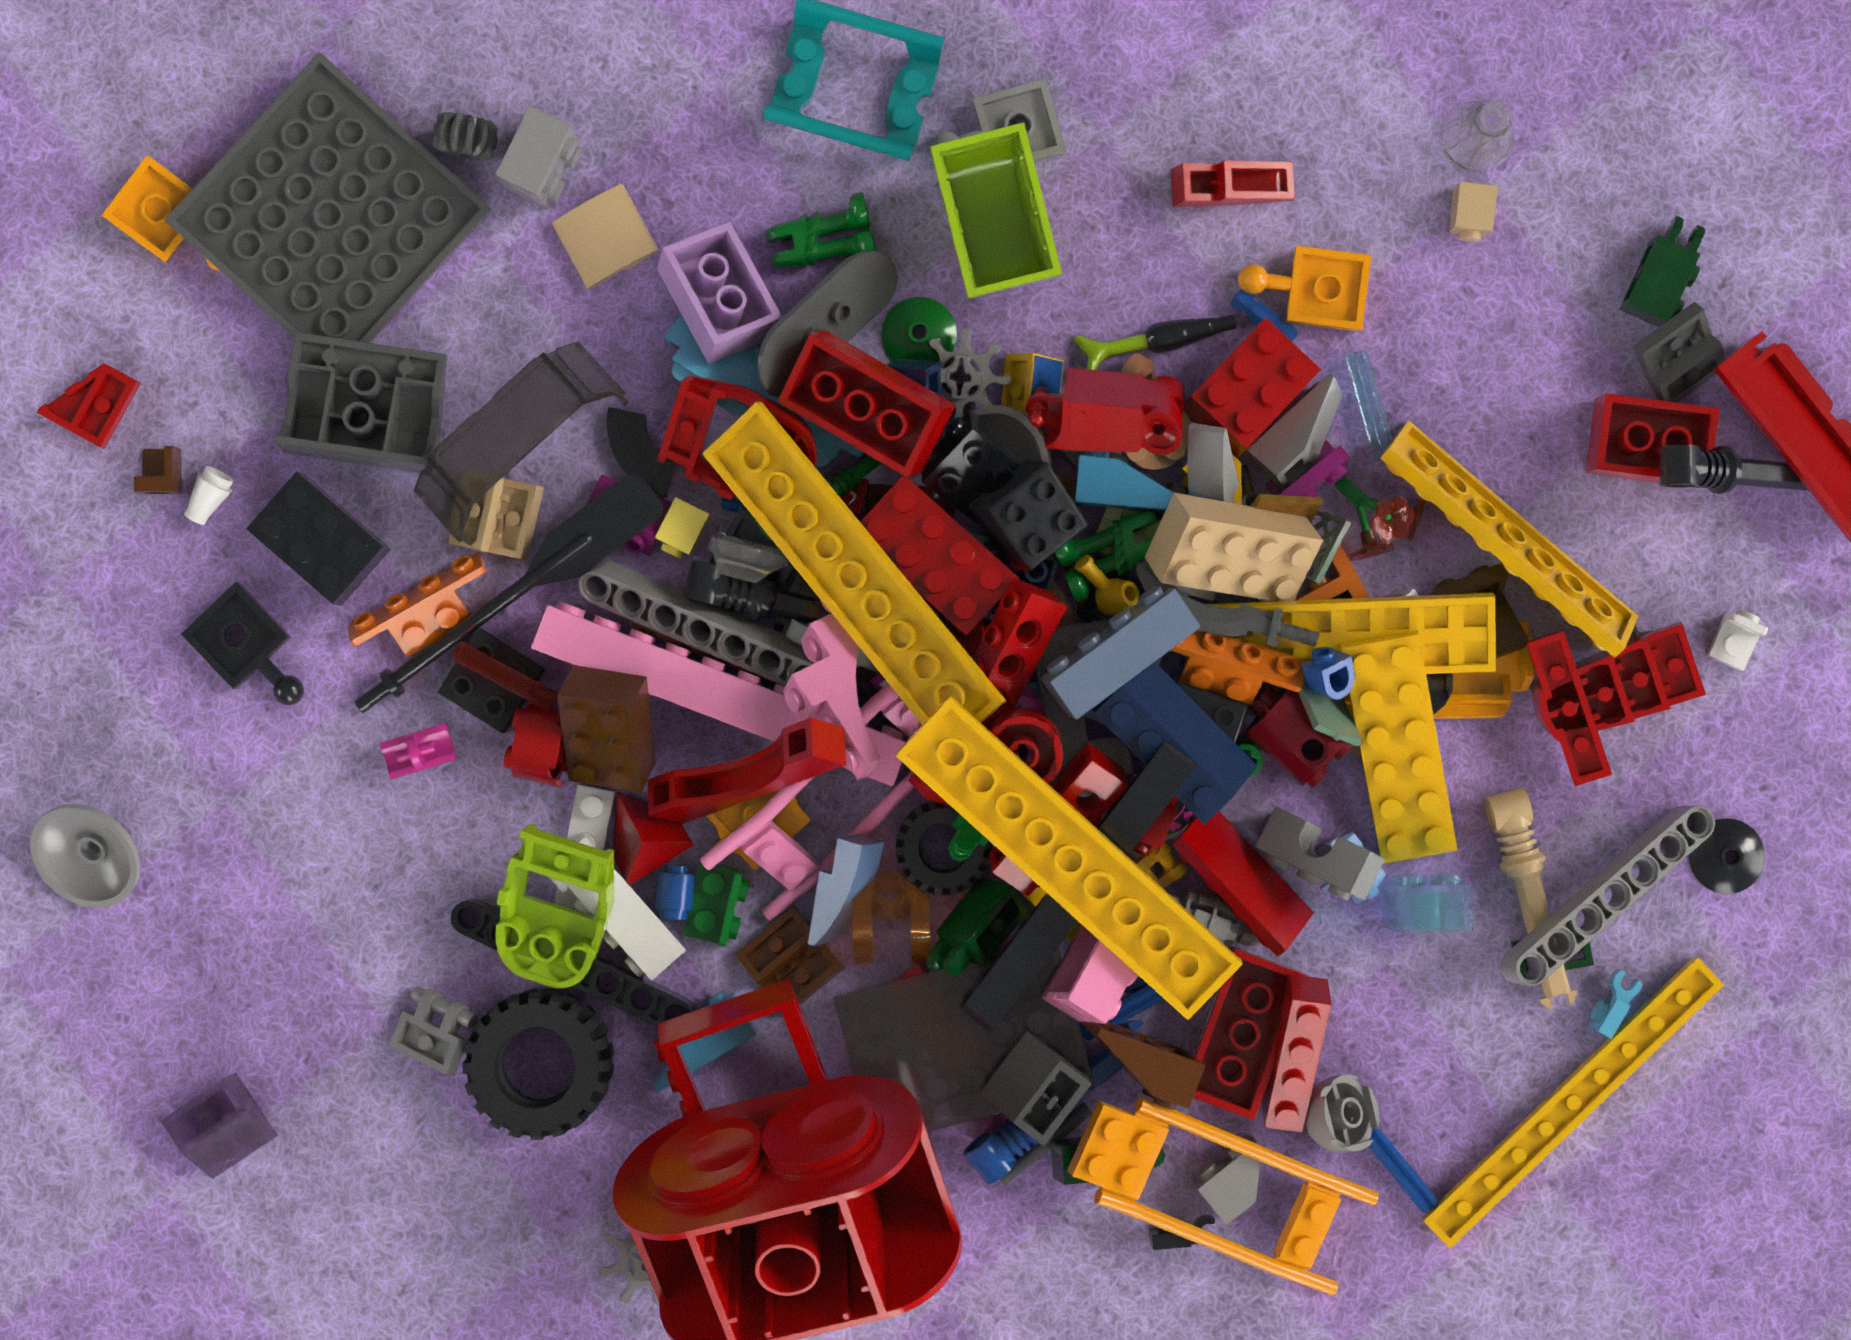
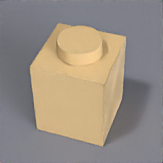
M1460 181L1453 188L1448 233L1458 234V240L1465 242H1480L1481 237H1487L1493 231L1498 186Z

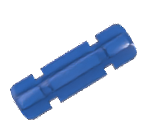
M1242 289L1237 292L1230 302L1235 310L1240 314L1243 311L1248 314L1245 318L1255 326H1258L1266 317L1293 342L1298 334L1297 329L1288 322L1284 325L1281 322L1283 318L1261 300L1258 302L1253 300L1255 295L1246 293Z

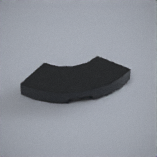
M608 407L607 432L609 443L617 462L627 475L637 474L644 477L657 495L667 498L675 462L667 459L663 464L657 460L659 452L651 444L647 434V416Z

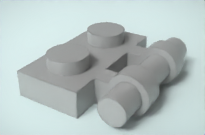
M416 987L411 993V1000L419 1003L415 1013L402 1011L389 1047L445 1075L455 1076L468 1040L458 1035L457 1032L461 1025L470 1029L474 1028L478 1022V1016L470 1012L468 1006L458 1001L451 1003L445 1000L440 992L433 989L425 990L421 987ZM436 1012L444 1016L441 1026L431 1022Z

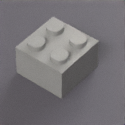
M529 106L495 175L507 190L547 209L551 201L556 203L564 190L565 182L562 181L567 167L573 169L579 160L582 148L578 147L580 141L570 125Z

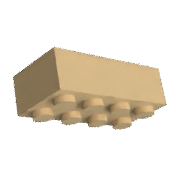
M1173 493L1145 555V559L1160 583L1270 601H1294L1323 539L1307 517Z

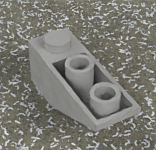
M1329 373L1322 381L1315 383L1307 395L1294 407L1287 409L1282 414L1280 420L1267 432L1262 433L1253 442V445L1247 449L1256 467L1283 491L1315 466L1343 396L1332 373Z

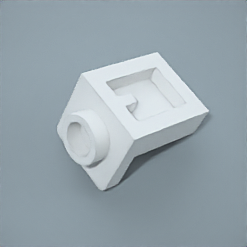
M1738 610L1737 614H1724L1706 656L1739 671H1744L1759 636H1765L1768 628L1758 624L1760 621L1758 616L1743 610Z

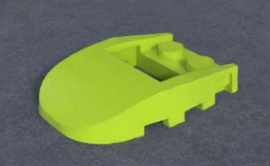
M530 824L520 831L518 838L523 839L519 852L511 857L506 870L508 874L504 886L498 893L497 905H500V922L496 924L497 951L503 963L516 975L549 987L568 988L583 980L590 970L601 945L614 904V850L608 849L604 851L536 829L537 825ZM530 871L599 893L595 916L527 895L526 888Z

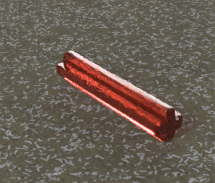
M460 642L452 653L451 658L453 661L545 710L552 709L558 700V693L466 643Z

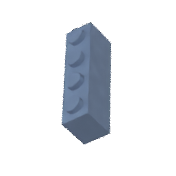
M1160 586L1151 588L1140 597L1141 603L1131 611L1129 609L1120 611L1109 620L1111 626L1100 634L1097 632L1089 634L1078 643L1080 649L1069 657L1066 655L1058 657L1046 667L1048 672L1040 679L1065 716L1077 720L1201 627L1176 589L1165 586L1162 588Z

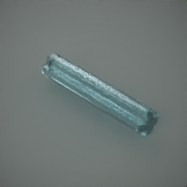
M1360 350L1347 355L1346 361L1373 458L1375 461H1382L1380 457L1391 443L1392 438L1368 352Z

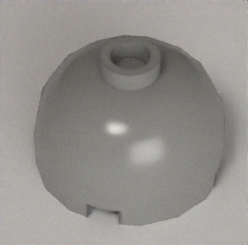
M1355 1075L1332 1076L1316 1084L1312 1089L1305 1126L1314 1142L1331 1152H1356L1365 1149L1374 1140H1369L1372 1130L1378 1129L1379 1109L1375 1096L1369 1086L1362 1087L1355 1080L1359 1079Z

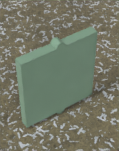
M1304 678L1303 687L1298 694L1313 729L1332 736L1336 741L1342 740L1354 746H1359L1362 740L1344 698L1335 700L1313 692L1307 687Z

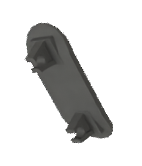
M861 251L848 257L772 326L766 334L760 349L756 347L753 350L758 358V375L762 387L770 395L780 397L810 333L827 330L848 342L890 303L896 291L898 275L895 264L887 255L877 251Z

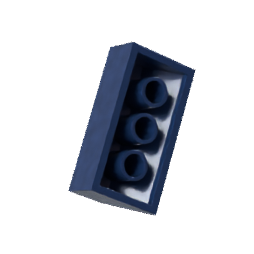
M1155 662L1101 701L1093 709L1094 714L1143 764L1147 762L1164 740L1197 764L1175 796L1204 825L1233 798L1257 767L1249 756Z

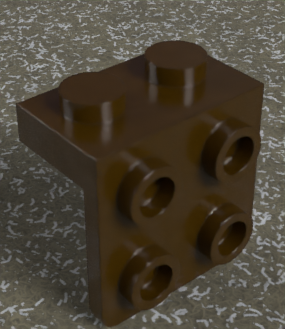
M1502 563L1491 567L1488 565L1477 567L1468 576L1457 580L1453 578L1443 580L1434 587L1431 594L1494 593L1496 659L1525 648L1527 645L1525 641L1528 640L1525 631L1503 594L1509 574Z

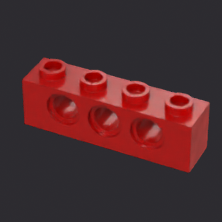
M1087 743L1050 786L1092 825L1097 827L1105 811L1112 804L1114 805L1116 802H1119L1122 794L1126 793L1128 782L1122 766ZM1083 792H1094L1088 797H1079ZM996 846L989 853L992 873L1029 897L1037 887H1040Z

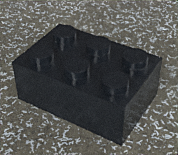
M297 471L246 528L330 603L339 606L346 602L391 550L307 475Z

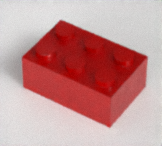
M1265 317L1184 403V412L1197 424L1227 428L1232 454L1238 458L1321 369Z
M1605 393L1594 399L1585 474L1659 483L1660 447L1668 445L1700 446V449L1712 450L1715 448L1720 408Z

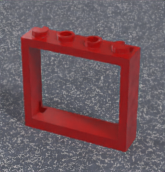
M790 979L657 1024L659 1039L654 1041L660 1063L667 1061L670 1070L666 1071L672 1092H680L683 1099L679 1101L683 1117L706 1109L679 1045L778 1011L782 1012L809 1083L814 1084L829 1080Z

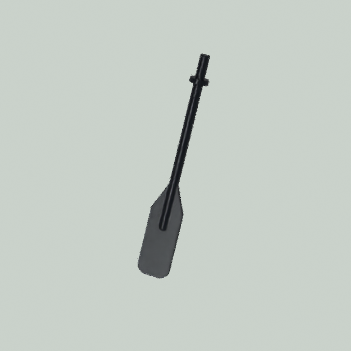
M637 474L623 477L549 532L523 577L395 672L388 668L380 672L382 681L355 700L356 707L362 713H365L390 693L396 697L401 696L405 693L403 687L405 682L533 587L584 575L660 518L663 511L660 498L644 477Z

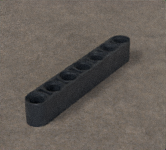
M475 898L467 899L457 904L450 916L454 929L460 934L497 951L496 924L500 922V909ZM467 906L475 908L479 913V923L475 927L468 926L462 919L463 910ZM598 955L583 980L572 986L656 1027L658 1023L669 1020L667 1010L671 1005H681L686 1010V1013L695 1011L693 1003L685 996L642 976L638 978L634 972ZM602 972H611L616 976L618 985L615 991L609 992L601 988L599 976ZM638 988L648 990L652 995L651 1006L642 1008L636 1005L633 1000L634 991Z

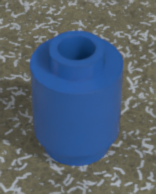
M665 864V871H657L654 908H658V918L687 920L688 911L692 910L695 874L688 873V866Z

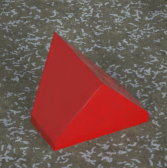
M616 791L614 859L626 883L630 886L694 845L683 824L649 816L647 803Z

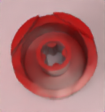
M534 703L529 704L525 709L517 708L512 721V729L516 732L513 745H509L506 749L503 762L504 767L511 769L512 775L515 778L559 788L562 787L566 781L559 779L563 771L567 772L559 709Z
M1016 708L1002 713L991 722L988 730L1019 758V752L1015 751L1018 750L1019 744H1026L1027 749H1033L1028 751L1027 757L1020 759L1047 784L1054 779L1062 765L1063 750L1060 733L1048 715L1030 708Z

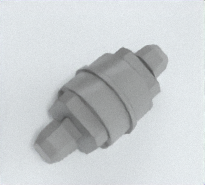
M1189 889L1183 899L1180 900V896L1168 893L1228 948L1231 947L1236 939L1238 944L1255 946L1259 942L1257 935L1252 929L1233 914L1231 907L1218 894L1212 895L1200 890Z

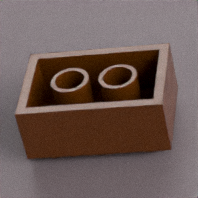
M573 665L557 694L569 781L641 793L656 763L647 677Z

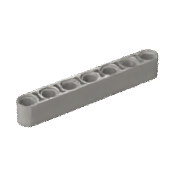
M601 561L586 572L579 581L580 594L586 601L783 686H786L792 674L804 669L803 665L810 666L815 663L806 657L801 644L785 637V634L722 607L708 606L683 599L684 591L614 561ZM597 576L604 580L607 588L600 585ZM631 591L638 594L641 602L636 601L632 597ZM665 606L672 608L676 617L668 614ZM699 620L707 623L710 631L703 629ZM734 635L742 638L745 646L738 644L734 639ZM768 650L777 653L780 661L774 660L769 655Z
M1677 806L1670 810L1504 955L1500 964L1503 977L1508 982L1526 986H1537L1544 982L1712 834L1715 827V818L1712 812L1703 806ZM1690 815L1694 821L1691 831L1687 827V819ZM1662 839L1665 840L1667 846L1664 855L1661 854L1659 847ZM1635 862L1639 866V875L1636 879L1632 875V867ZM1609 886L1612 891V897L1609 903H1606L1604 892ZM1581 910L1584 914V923L1579 928L1576 923V917ZM1551 935L1555 936L1557 942L1553 952L1548 947ZM1526 959L1529 969L1523 977L1520 972V965Z

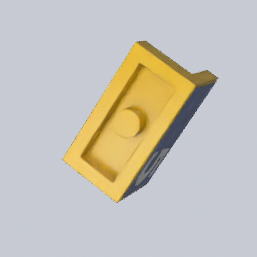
M1036 353L1006 354L1004 376L1009 375L1011 382L1003 385L1001 406L1017 409L1028 416L1025 408L1027 399L1034 394L1038 387H1045L1050 394H1061L1064 360ZM1041 425L1039 428L1043 434H1047V429Z

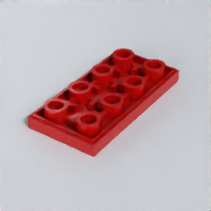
M1220 811L1205 825L1195 816L1172 843L1178 850L1180 857L1196 869L1204 878L1206 885L1224 899L1231 907L1233 914L1243 920L1257 935L1260 943L1269 948L1277 957L1289 948L1314 914L1306 903Z

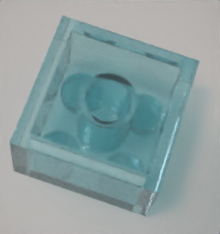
M1432 873L1430 874V881H1422V876H1415V874H1393L1392 882H1382L1384 928L1396 933L1474 931L1472 884L1461 881L1460 875Z

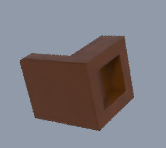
M165 446L164 449H144L142 452L143 476H134V492L144 495L182 494L181 449L175 446Z

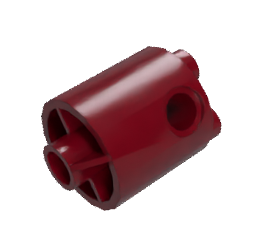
M1267 685L1255 697L1252 705L1248 706L1257 716L1246 729L1244 735L1302 786L1306 783L1311 788L1317 785L1326 775V764L1333 756L1340 760L1352 747V744L1342 740L1336 741L1332 736L1313 729L1298 692L1282 688L1277 693L1271 686ZM1308 739H1317L1322 743V746L1312 751L1304 748L1303 743Z

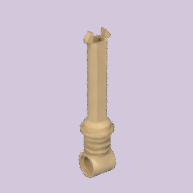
M1519 787L1485 796L1484 807L1491 829L1494 833H1500L1496 839L1497 842L1503 843L1499 846L1500 852L1505 851V854L1501 855L1502 861L1499 864L1500 871L1506 872L1507 878L1514 881L1527 934H1529L1550 916V911L1540 877L1544 869L1542 862L1546 861V856L1539 851L1538 846L1533 847V844L1537 843L1536 837H1530V835L1534 834V829L1528 828L1534 819L1532 806L1525 789ZM1551 935L1548 947L1553 952L1557 942L1555 936ZM1564 964L1541 983L1544 997L1539 998V1002L1548 1010H1553L1550 997L1566 994L1568 1004H1574L1578 992L1577 989L1570 990Z

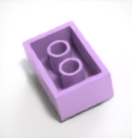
M731 222L662 248L657 270L708 364L762 343L768 331L782 318Z

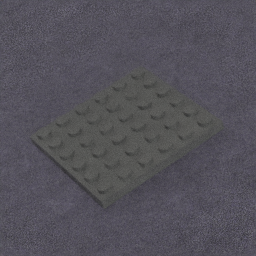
M318 52L170 213L165 221L291 335L294 336L295 332L371 343L486 218L492 209L322 53Z

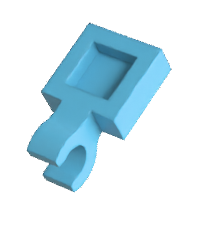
M1616 969L1610 977L1612 995H1609L1606 1001L1604 999L1599 1000L1590 1015V1018L1593 1019L1590 1028L1612 1039L1631 1006L1628 1004L1642 988V982L1634 979L1629 988L1623 989L1620 982L1625 972L1620 969Z

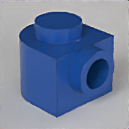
M1320 647L1311 652L1312 659L1302 663L1307 687L1313 692L1335 700L1347 696L1355 681L1351 655L1334 650L1332 647Z

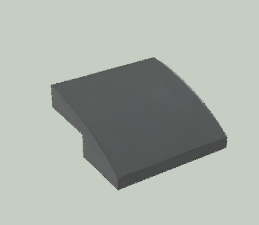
M1696 302L1690 304L1633 346L1647 381L1657 399L1661 401L1679 402L1716 375L1713 369L1725 359L1721 341L1711 334L1705 311Z

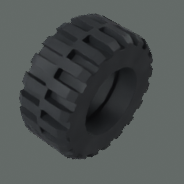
M547 988L544 991L530 989L504 999L488 1010V1013L483 1018L479 1019L473 1028L472 1036L467 1040L464 1049L467 1052V1058L462 1062L463 1074H467L468 1083L465 1084L468 1096L473 1095L477 1104L474 1107L481 1115L485 1112L492 1119L489 1122L490 1125L498 1130L501 1127L510 1130L509 1135L520 1138L522 1135L530 1136L531 1140H543L546 1136L552 1135L555 1138L565 1134L572 1128L578 1127L596 1110L609 1089L610 1079L613 1077L614 1065L612 1064L614 1048L613 1042L609 1043L606 1034L609 1031L605 1023H600L594 1016L597 1012L591 1006L585 1007L578 1002V997L570 993L568 995L560 994L556 989ZM531 1028L552 1030L559 1034L571 1048L575 1060L574 1074L569 1085L558 1095L547 1099L528 1097L518 1091L507 1077L504 1067L506 1049L511 1040L524 1030Z

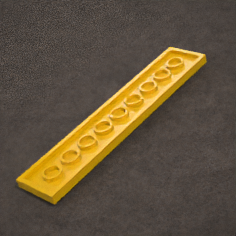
M756 402L702 453L922 725L949 696H952L980 723L1006 702L1005 698L762 402Z
M949 696L896 752L895 756L1187 1020L1243 964L1237 955L952 696Z

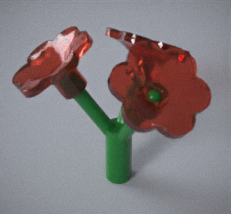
M1343 476L1334 484V487L1356 506L1362 532L1359 533L1362 547L1358 551L1350 553L1351 561L1375 557L1382 553L1393 551L1394 543L1389 542L1394 538L1403 539L1408 534L1407 539L1412 541L1424 510L1425 500L1420 498L1418 503L1411 508L1408 507L1407 500L1402 496H1395L1391 500L1384 499L1382 501L1370 498L1346 476ZM1365 508L1375 513L1370 520V524L1368 523ZM1375 532L1377 533V538L1383 543L1377 542Z

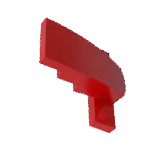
M1681 622L1628 640L1626 648L1615 658L1607 651H1601L1577 663L1574 662L1563 629L1525 641L1539 683L1535 685L1533 694L1535 715L1541 726L1560 742L1575 786L1612 775L1598 733L1599 730L1633 723L1636 718L1669 710L1672 705L1706 695Z

